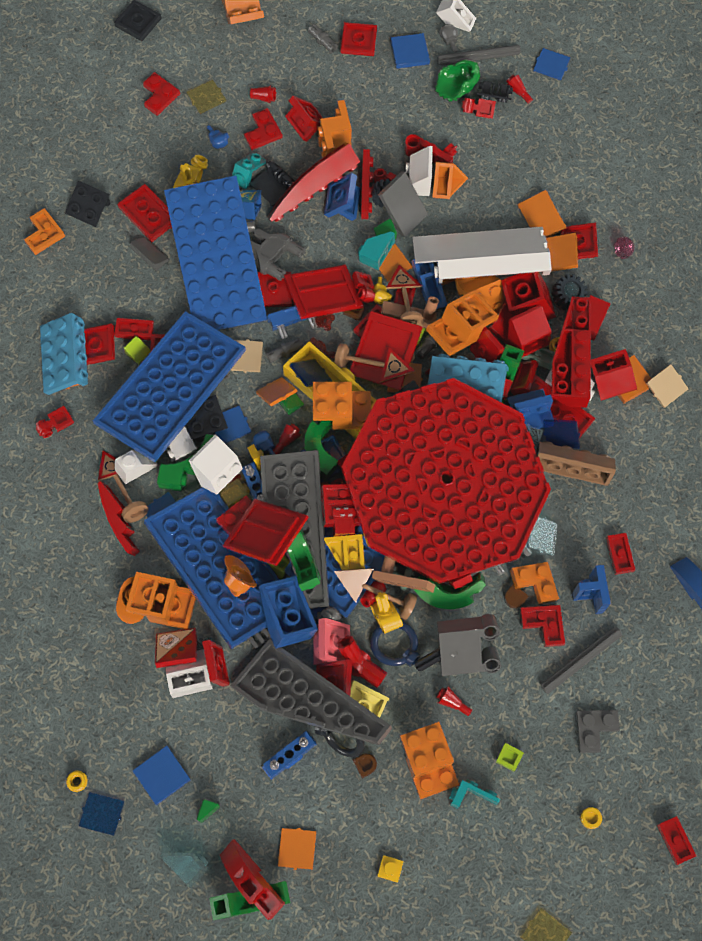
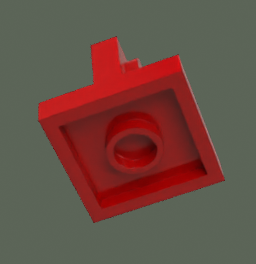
M292 96L288 101L293 108L285 117L303 141L308 142L318 130L320 119H323V117L311 102Z

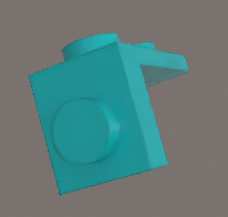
M250 153L235 163L232 176H237L238 185L243 189H247L250 185L252 173L266 163V159L261 157L260 154Z
M469 779L466 782L462 780L458 789L454 787L449 797L452 800L450 805L457 809L460 807L466 791L495 805L499 804L500 799L496 797L497 794L489 789L483 791L477 788L478 784Z

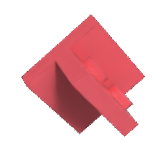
M327 618L319 619V624H316L318 630L313 636L314 665L345 660L338 649L337 642L340 638H344L347 635L350 636V625Z

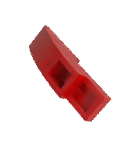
M233 839L220 854L222 863L235 886L248 903L255 904L266 919L271 920L284 906L285 902L260 874L262 870L240 844Z

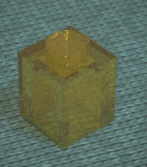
M236 479L226 485L219 492V495L230 509L246 495L249 498L248 493H250V490L245 482L241 483L239 479Z

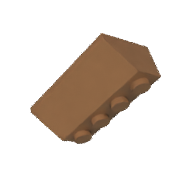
M539 442L537 447V457L540 458L544 472L608 486L616 471L615 459L605 454L596 455L587 450L578 451L569 446H556L551 442Z

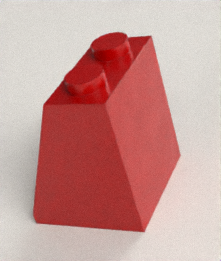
M539 272L519 273L501 280L511 314L519 315L530 308L541 305L547 320L556 317L548 286Z

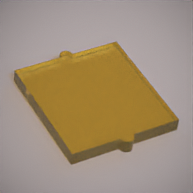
M213 80L187 92L192 105L196 107L200 114L226 102L225 97L221 93V88H218Z
M541 908L534 919L529 921V926L520 938L524 941H567L572 932Z

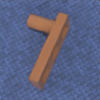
M436 297L428 298L424 310L410 307L411 311H417L423 315V328H427L429 324L436 321L437 313L435 311L439 303ZM383 301L382 315L399 319L403 313L407 312L405 305Z
M387 556L384 557L381 572L373 571L372 578L378 582L434 593L435 585L427 580L393 574L396 561Z

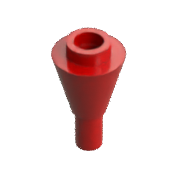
M512 75L506 81L507 85L513 87V92L521 96L527 104L533 100L526 92L527 90L519 75Z
M292 423L285 425L279 443L273 449L275 454H280L284 447H287L301 436L299 434L300 429Z
M449 686L446 688L442 687L437 693L438 704L455 710L458 709L467 716L471 714L472 709L463 704Z

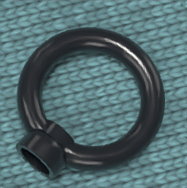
M315 726V733L324 736L327 743L337 753L346 757H356L363 752L365 741L356 739V747L349 749L340 745L332 735L333 731Z

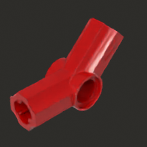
M347 635L344 638H340L337 642L338 649L345 660L352 661V675L361 676L371 685L378 688L388 673L373 663L366 652L360 650L353 636Z

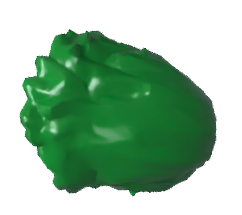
M465 59L457 62L455 65L451 64L443 67L438 74L435 91L439 93L440 97H443L444 100L447 99L449 102L457 101L458 98L466 93L468 94L480 79L478 63Z

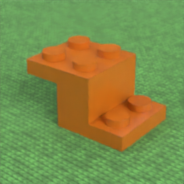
M222 0L228 24L264 18L259 0Z
M345 100L338 101L335 117L320 119L318 143L319 147H322V158L345 142L351 145L352 129Z
M495 275L454 278L459 298L476 290L498 314L505 302L501 279Z
M473 290L447 304L442 318L429 324L426 331L451 356L475 343L482 329L497 321L499 315L476 290Z
M313 382V421H333V430L361 429L371 411V391H352V382Z
M136 572L125 610L129 613L146 616L149 622L189 629L196 598L189 588L178 586L174 579Z
M440 722L400 735L407 756L406 762L420 800L460 785L452 766L454 760Z

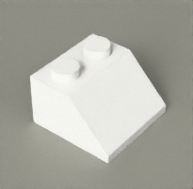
M428 146L410 155V163L406 162V173H409V179L418 196L430 195L432 146Z
M216 435L189 460L201 487L215 494H218L243 469L237 455Z

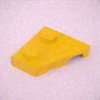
M362 534L324 538L325 543L342 570L365 569Z

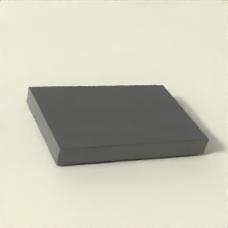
M401 171L378 194L402 237H406L428 215L406 172Z

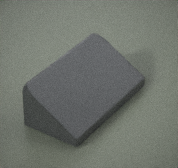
M145 237L130 243L131 249L155 271L169 261V258Z

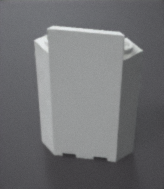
M543 227L412 237L415 264L437 262V267H434L435 278H438L439 283H442L443 279L542 272V275H550L551 272L550 251L547 248L546 237L543 236Z

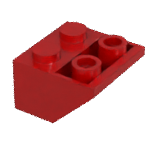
M537 305L510 318L507 344L524 350L522 358L550 345L552 331L541 305Z
M626 349L591 359V373L601 401L637 390L632 365Z

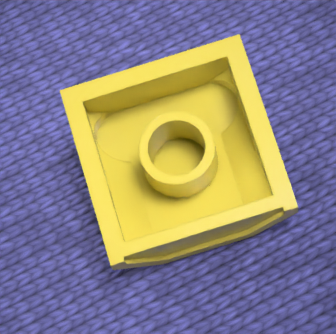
M355 680L351 681L350 697L380 718L389 698Z

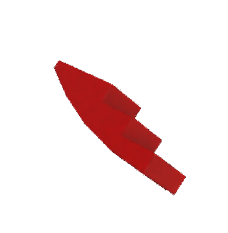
M100 481L97 484L107 520L125 551L132 556H136L140 550L129 538L135 531L122 518V511L125 506L111 488Z

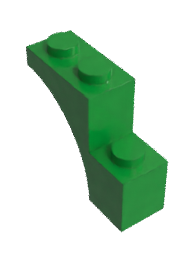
M206 434L205 439H204V441H203V444L201 445V447L199 448V450H200L214 435H208V434ZM194 455L176 464H161L157 479L158 487L182 491L183 486L187 484V474L195 475L189 462Z

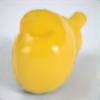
M378 277V283L374 285L373 289L375 292L374 302L382 305L383 301L388 302V300L392 299V294L388 293L386 286L382 285V277Z

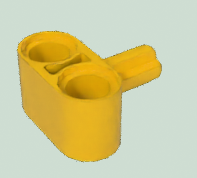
M187 163L181 165L180 173L173 188L199 183L203 170Z
M378 592L375 597L376 602L370 607L382 632L386 634L402 627L403 623L392 601L388 600L387 594Z

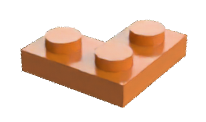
M44 208L29 217L38 231L25 238L24 241L34 255H37L64 238L65 234Z
M548 562L515 567L510 570L515 589L533 586L538 604L554 602L559 599Z

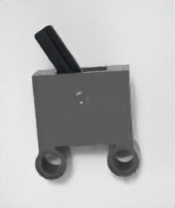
M484 614L481 617L437 621L439 648L414 663L418 671H423L440 661L442 676L477 672L496 673L501 668L498 650L495 647L489 646L481 651V637L492 641L500 635L496 617L493 614Z

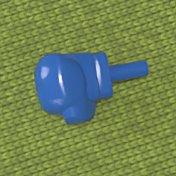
M210 125L207 126L210 132L208 135L210 142L215 149H221L228 145L229 135L227 132L214 131Z
M260 431L255 434L252 445H255L257 451L261 449L264 454L275 455L273 451L275 445L267 431Z

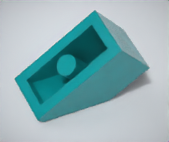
M394 232L368 238L364 245L361 244L358 249L359 261L379 270L395 243Z

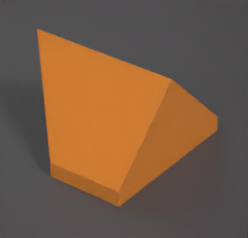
M436 162L432 198L450 199L468 177L454 163Z

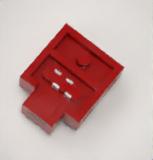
M347 484L322 485L323 527H332L333 537L354 535L355 526L361 525Z

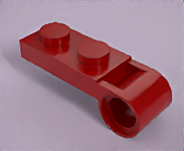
M415 134L406 137L404 151L407 156L410 157V155L428 146H432L433 163H453L454 158L449 153L440 150L435 144Z

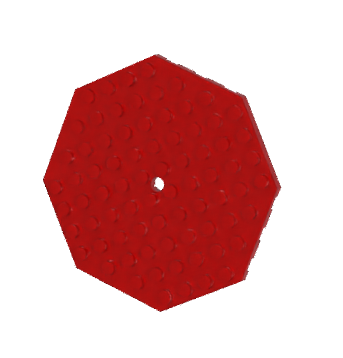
M455 378L437 384L426 385L416 390L401 392L391 397L377 399L341 467L367 546L439 584L520 558L551 491L549 482L546 481L544 476V469L540 458L537 457L534 442L526 428L523 413ZM448 474L452 479L451 483L444 484L442 475Z

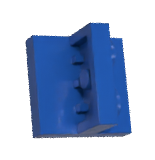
M350 173L340 180L329 184L324 210L325 216L330 218L340 214L350 221L356 219L361 188L356 186L357 175Z
M544 389L507 397L508 406L523 413L524 422L529 431H532V428L537 430L554 425L555 421L550 410L553 400L551 395H545Z
M596 565L590 573L589 579L580 581L572 592L573 601L593 599L595 614L604 613L611 604L604 565Z

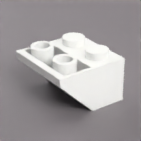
M204 649L197 651V662L166 667L168 687L172 698L213 689L209 679Z

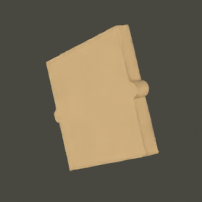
M249 339L246 341L235 340L245 346L246 351L231 370L243 371L244 373L247 371L260 372L263 342L250 341Z
M671 364L646 382L653 393V397L657 398L663 408L688 390V387L681 379L682 376L678 375Z

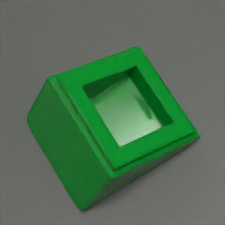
M391 219L374 228L376 236L394 232L395 240L397 238V232Z
M296 393L287 397L286 400L279 402L288 415L304 405Z
M204 799L197 816V821L200 823L204 822L220 808V805Z

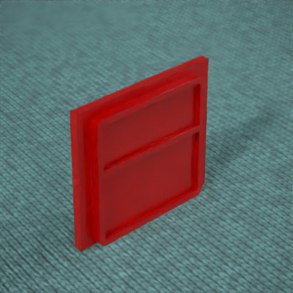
M346 264L284 275L300 319L363 308V303L357 298L358 292Z
M371 311L355 357L385 363L390 347L410 365L423 327ZM353 361L350 368L355 377L399 391L406 376L405 374L380 383L384 367Z
M254 499L223 544V547L277 566L309 517L293 510Z

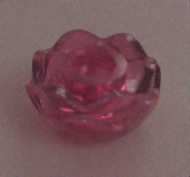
M626 236L618 238L614 244L615 254L621 259L629 258L635 249L633 241Z

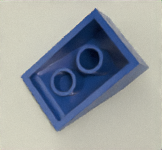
M297 576L260 585L259 589L268 632L275 649L312 639L318 628L304 593L298 585Z

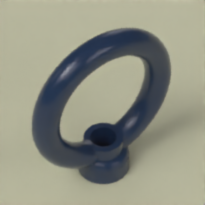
M403 621V626L399 629L405 631L409 636L410 647L399 658L387 657L380 651L378 639L382 630L379 625L371 635V651L376 659L385 665L400 666L406 663L409 667H412L415 661L420 658V654L417 652V635L413 628Z

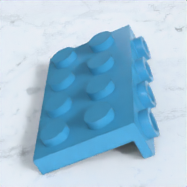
M73 313L40 326L43 391L48 395L76 384L82 386L88 384L85 324L81 317Z
M439 354L438 357L432 356L428 385L455 378L502 403L506 373L509 367L504 361L494 360L491 363L486 362V359L475 358V361L468 360L464 356H457L455 359L450 358L449 355Z

